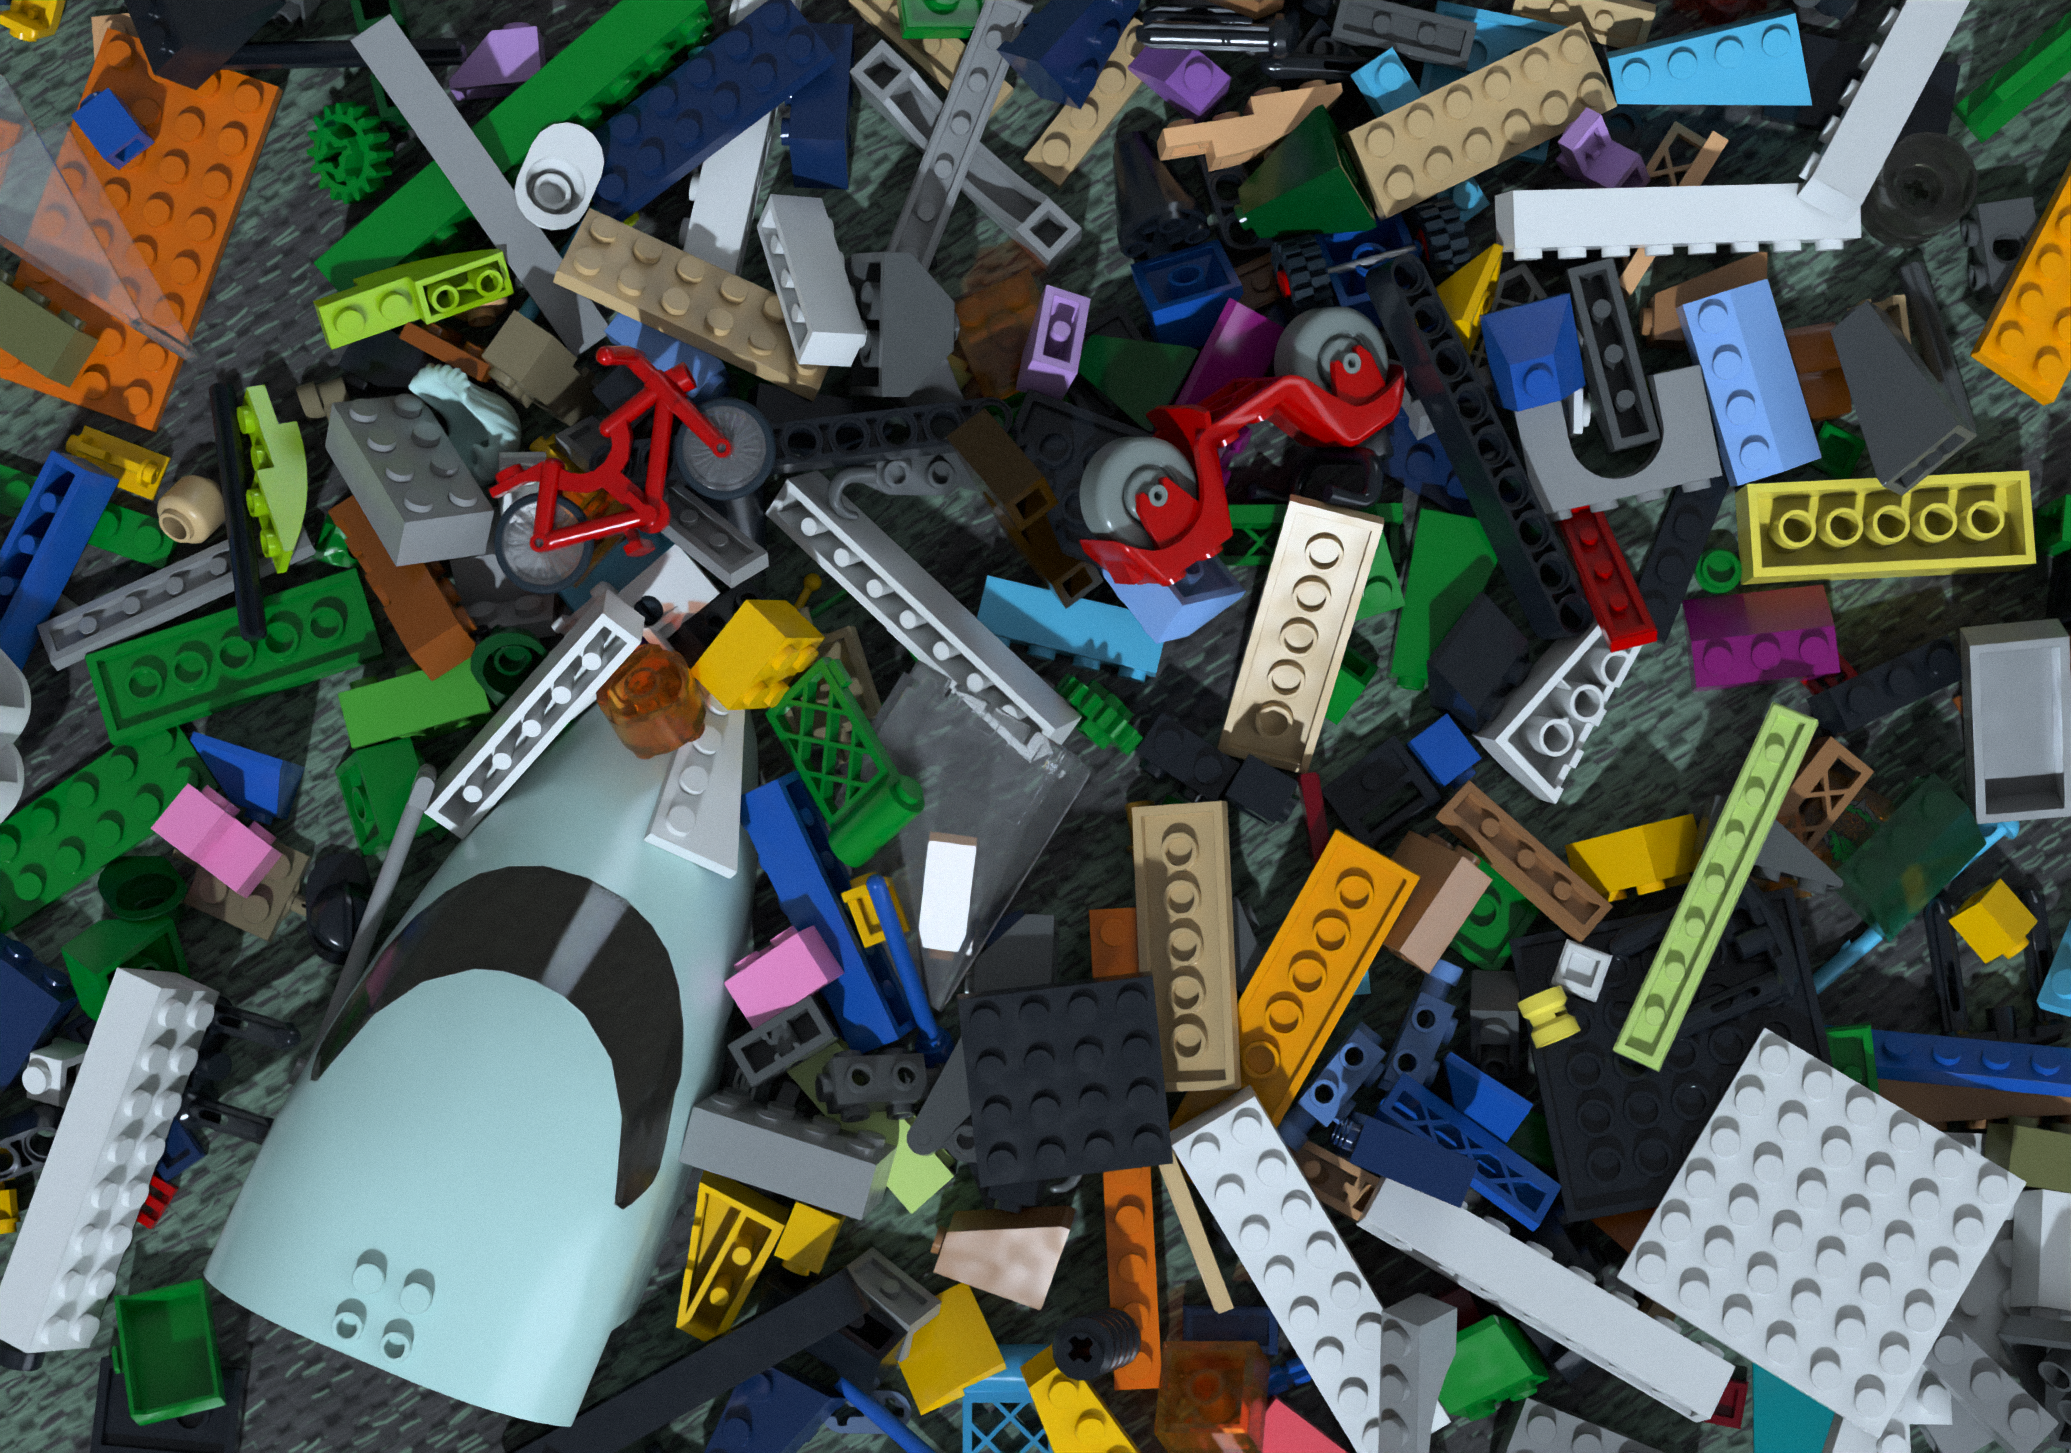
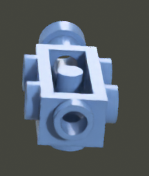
M1439 959L1430 974L1421 971V973L1425 974L1419 990L1415 992L1387 1056L1384 1064L1386 1067L1379 1076L1381 1080L1378 1088L1388 1091L1403 1072L1425 1088H1430L1440 1065L1439 1062L1434 1060L1440 1043L1448 1045L1457 1027L1458 1019L1452 1017L1456 1006L1446 1003L1445 1000L1451 986H1457L1463 969ZM1421 1010L1425 1011L1428 1016V1022L1424 1027H1420L1416 1020L1417 1014ZM1406 1054L1409 1057L1410 1064L1406 1070L1401 1071L1398 1067V1059L1401 1055Z
M1360 1021L1355 1029L1352 1028L1337 1046L1335 1051L1294 1100L1295 1103L1277 1127L1285 1143L1297 1153L1309 1139L1306 1134L1317 1121L1325 1127H1328L1332 1120L1339 1125L1342 1117L1346 1118L1356 1105V1102L1351 1099L1361 1084L1369 1088L1386 1066L1380 1061L1386 1052L1378 1046L1383 1039L1363 1022ZM1353 1047L1357 1051L1358 1057L1355 1063L1349 1065L1345 1061L1344 1056L1347 1049ZM1324 1084L1328 1089V1096L1323 1101H1317L1315 1090L1319 1085Z

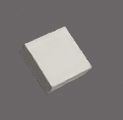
M1567 939L1550 986L1562 985L1564 991L1596 1002L1612 955Z

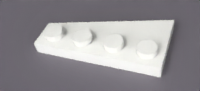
M697 680L643 840L730 879L737 873L745 709L727 710Z

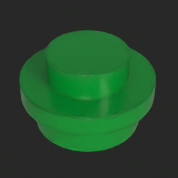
M1715 547L1701 554L1694 575L1699 586L1705 591L1712 594H1723L1732 590L1739 583L1742 567L1740 560L1732 551L1726 548Z

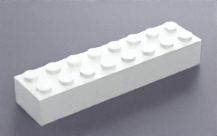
M117 967L0 1285L1 1340L25 1353L90 1347L92 1339L99 1330V1320L108 1295L115 1286L116 1273L123 1254L132 1240V1230L138 1213L147 1199L149 1184L155 1167L164 1153L165 1140L173 1118L181 1107V1096L190 1072L197 1063L198 1050L206 1028L214 1017V1007L220 992L176 972Z
M1248 1085L1170 1132L1171 1146L1356 1452L1378 1453L1381 1311L1385 1307L1251 1085ZM1439 1399L1436 1404L1431 1434L1451 1423Z

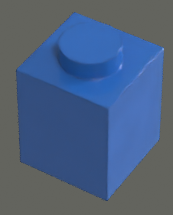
M110 88L88 95L80 103V109L71 115L103 159L118 170L155 143L124 100Z
M1445 714L1405 745L1439 789L1450 783L1454 790L1477 773L1472 765L1481 759L1480 755L1448 714Z

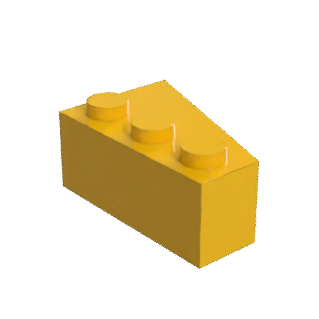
M704 1170L699 1182L695 1217L692 1225L676 1327L706 1342L731 1327L785 1228L790 1209L731 1178Z

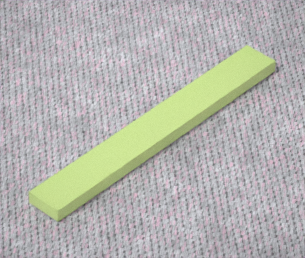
M1772 702L1612 1049L1614 1052L1653 1070L1660 1071L1817 729L1818 719Z

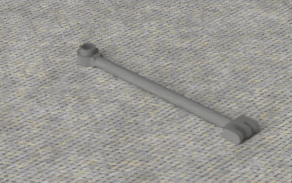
M430 764L420 766L417 771L401 819L313 1048L307 1060L298 1057L289 1081L291 1085H295L312 1054L361 977L422 815L426 811L435 787L437 771Z

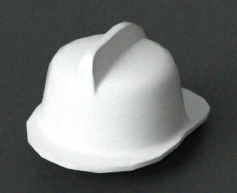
M569 122L553 124L539 133L529 149L517 176L514 189L517 206L526 219L538 227L549 230L567 229L579 222L589 206L603 171L604 158L602 147L596 137L583 126Z

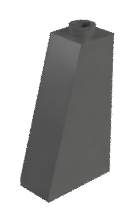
M1866 300L1862 305L1855 306L1847 311L1842 317L1841 322L1830 331L1877 479L1883 487L1903 496L1977 436V433L1886 311Z

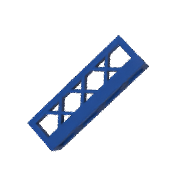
M1405 1072L1401 1074L1376 1107L1378 1110L1373 1117L1379 1121L1478 1161L1479 1163L1470 1187L1532 1232L1541 1224L1562 1187Z

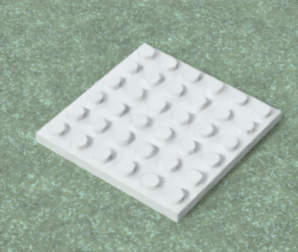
M1764 1027L1615 1278L1870 1435L1880 1438L2027 1182Z

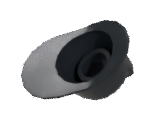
M338 853L327 856L314 866L307 878L305 897L309 943L319 957L331 964L345 965L373 892L366 861L358 855Z

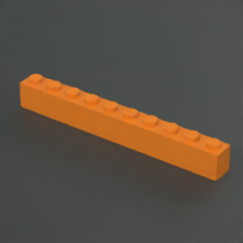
M1136 907L1089 910L1092 978L1139 972ZM1151 1167L1102 1172L1109 1307L1125 1311L1135 1320L1140 1329L1142 1341L1139 1354L1133 1362L1113 1370L1114 1390L1163 1388Z

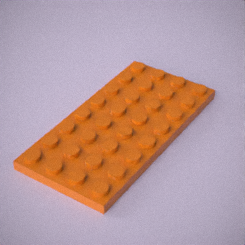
M107 27L77 110L80 109V103L88 95L110 88L124 100L155 143L118 170L103 159L73 119L16 272V280L13 283V286L22 292L26 286H29L51 299L52 301L48 308L59 314L63 308L87 322L88 324L83 331L99 341L70 388L45 377L2 348H0V378L156 433L196 330L283 91L278 86L232 70H217L197 90L188 88L154 75L139 38Z

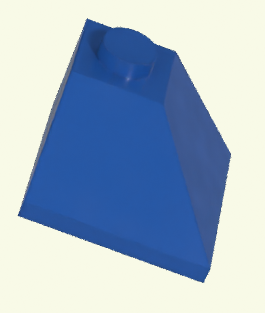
M1219 239L1130 265L1148 327L1156 343L1192 348L1204 346L1228 299L1231 298L1238 302L1244 294L1243 286Z
M1563 293L1480 315L1496 407L1519 412L1561 401L1586 385L1570 293Z
M193 731L190 741L233 804L246 807L244 817L269 825L272 824L274 817L288 819L305 767Z
M1446 1052L1441 1061L1452 1107L1505 1145L1526 1117L1533 1104L1454 1053Z

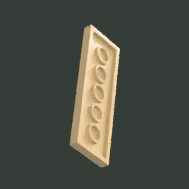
M1580 21L1341 136L1377 216L1382 221L1563 133L1571 122L1576 121L1586 107L1599 114H1603L1618 105Z
M589 208L556 271L553 283L813 402L829 368L827 365L798 364L776 293L594 209Z
M1290 494L1218 740V750L1226 755L1245 759L1250 753L1270 766L1301 774L1308 773L1384 527V517Z
M1226 801L1132 807L1139 972L1151 971L1153 975L1165 1092L1241 1089L1228 803Z

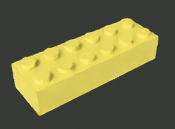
M2029 470L1928 475L1903 496L1883 487L1877 478L1747 484L1735 493L1739 560L1742 567L1741 585L2017 572L2036 564Z

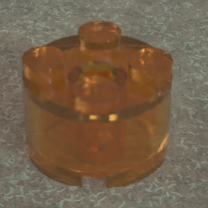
M659 644L637 646L596 692L598 705L619 740L640 759H650L655 755L676 750L687 742L699 739L704 733V719L707 711L705 695L683 656L674 649L673 652L663 650Z

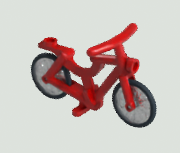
M626 345L600 347L596 352V359L600 364L605 366L626 365L645 383L644 388L600 423L599 431L604 437L611 438L612 447L605 462L594 471L583 474L571 473L566 470V465L561 459L547 458L526 470L519 463L495 475L498 484L489 489L492 498H500L527 483L540 482L538 493L526 495L515 501L506 509L498 522L494 537V549L500 568L506 577L518 587L532 593L552 594L569 588L584 575L592 560L595 540L625 533L629 543L623 546V549L627 556L641 557L656 549L652 540L642 539L638 529L648 534L659 533L665 530L671 520V509L663 499L674 414L682 421L675 440V457L678 468L683 478L693 489L704 496L716 500H734L747 496L758 489L769 476L775 461L776 442L773 430L766 417L748 402L730 397L711 399L696 406L686 393L697 388V384L690 369L684 362L663 372L661 369L658 370L647 359L646 354L639 349ZM655 404L644 492L622 472L630 459L634 439L631 422ZM604 488L627 510L588 520L577 504L563 496V491L591 493Z

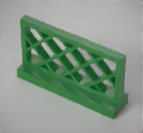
M2071 11L1952 109L1981 144L2071 71Z

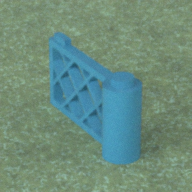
M997 1344L1007 1369L963 1389L965 1394L962 1397L963 1453H978L985 1445L994 1453H1005L992 1438L1009 1421L1028 1438L1015 1453H1026L1033 1445L1042 1453H1053L1049 1441L1047 1447L1040 1440L1045 1434L1043 1426L1033 1433L1016 1416L1027 1403H1033L1019 1367L1051 1344ZM972 1403H993L1005 1416L986 1434L972 1420ZM1004 1403L1017 1404L1010 1410ZM972 1431L981 1439L973 1448Z

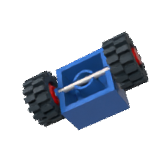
M1443 197L1409 207L1410 210L1407 212L1409 217L1407 219V226L1401 212L1382 221L1379 220L1378 216H1374L1377 227L1369 231L1305 234L1273 243L1271 247L1272 256H1270L1274 267L1272 273L1276 279V291L1280 294V303L1282 307H1285L1287 319L1289 318L1291 322L1295 317L1310 309L1341 306L1355 309L1367 316L1377 328L1383 327L1365 287V276L1373 265L1401 254H1413L1422 261L1434 286L1437 287L1471 260V252L1467 249L1469 239L1464 234V221H1460V212L1458 207L1455 208V202L1452 199L1449 200V197Z

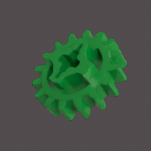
M356 101L324 106V114L315 115L313 118L318 129L308 131V136L314 141V148L307 149V155L314 157L315 164L310 169L311 173H320L322 177L319 182V188L321 190L330 189V199H342L344 204L361 203L376 199L375 192L386 189V185L381 177L392 174L390 167L385 164L386 158L393 156V151L385 149L384 144L390 137L389 132L380 133L378 127L381 118L380 116H369L370 109L367 105L357 106Z
M1066 673L1053 688L1058 695L1082 716L1074 728L1104 751L1111 744L1129 757L1143 741V737L1138 734V731L1128 724L1134 714L1114 694L1106 690L1094 679H1091L1085 685L1082 682L1080 683L1074 676Z

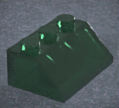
M1935 773L1917 777L1828 866L1844 881L1842 888L1833 890L1886 943H1889L1987 843L1969 807Z

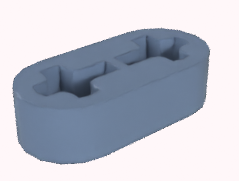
M876 1388L871 1395L883 1406L887 1398L895 1399L896 1407L904 1409V1415L896 1417L907 1425L912 1413L911 1402L907 1395L897 1389ZM847 1400L848 1406L855 1407ZM831 1414L824 1422L829 1429L838 1433L886 1434L864 1414L849 1415L847 1423L844 1424L839 1423L838 1415Z

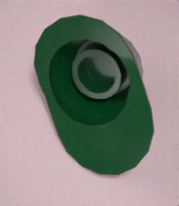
M498 624L492 628L490 636L476 645L470 657L471 672L500 710L549 653L543 647L540 639L528 629L521 627L503 628Z
M123 856L108 864L100 873L97 882L100 895L119 919L137 921L168 915L173 919L175 927L182 921L185 913L184 899L188 893V888L172 864L164 857Z

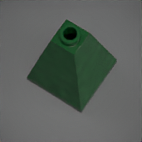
M1323 104L1315 107L1239 187L1240 202L1234 205L1236 216L1245 231L1253 228L1259 238L1369 231L1377 227L1367 191L1341 133Z
M1091 335L1088 341L1083 339L1077 374L1127 425L1154 434L1157 429L1146 417V413L1159 405L1175 404L1200 353L1198 350L1188 346Z

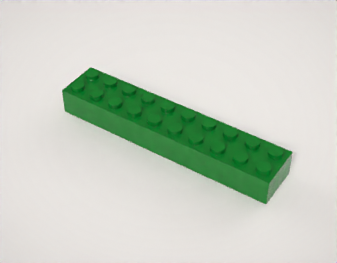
M621 0L474 125L471 130L513 190L529 149L541 131L553 124L569 122L583 126L592 133L619 110L624 109L642 95L641 92L653 81L658 83L678 68L676 62L687 52L698 46L706 47L712 39L711 32L715 29L706 1ZM433 160L313 263L335 289L341 292L355 287L353 279L406 263L465 252L469 247L467 240L480 229L483 232L485 231L438 164Z

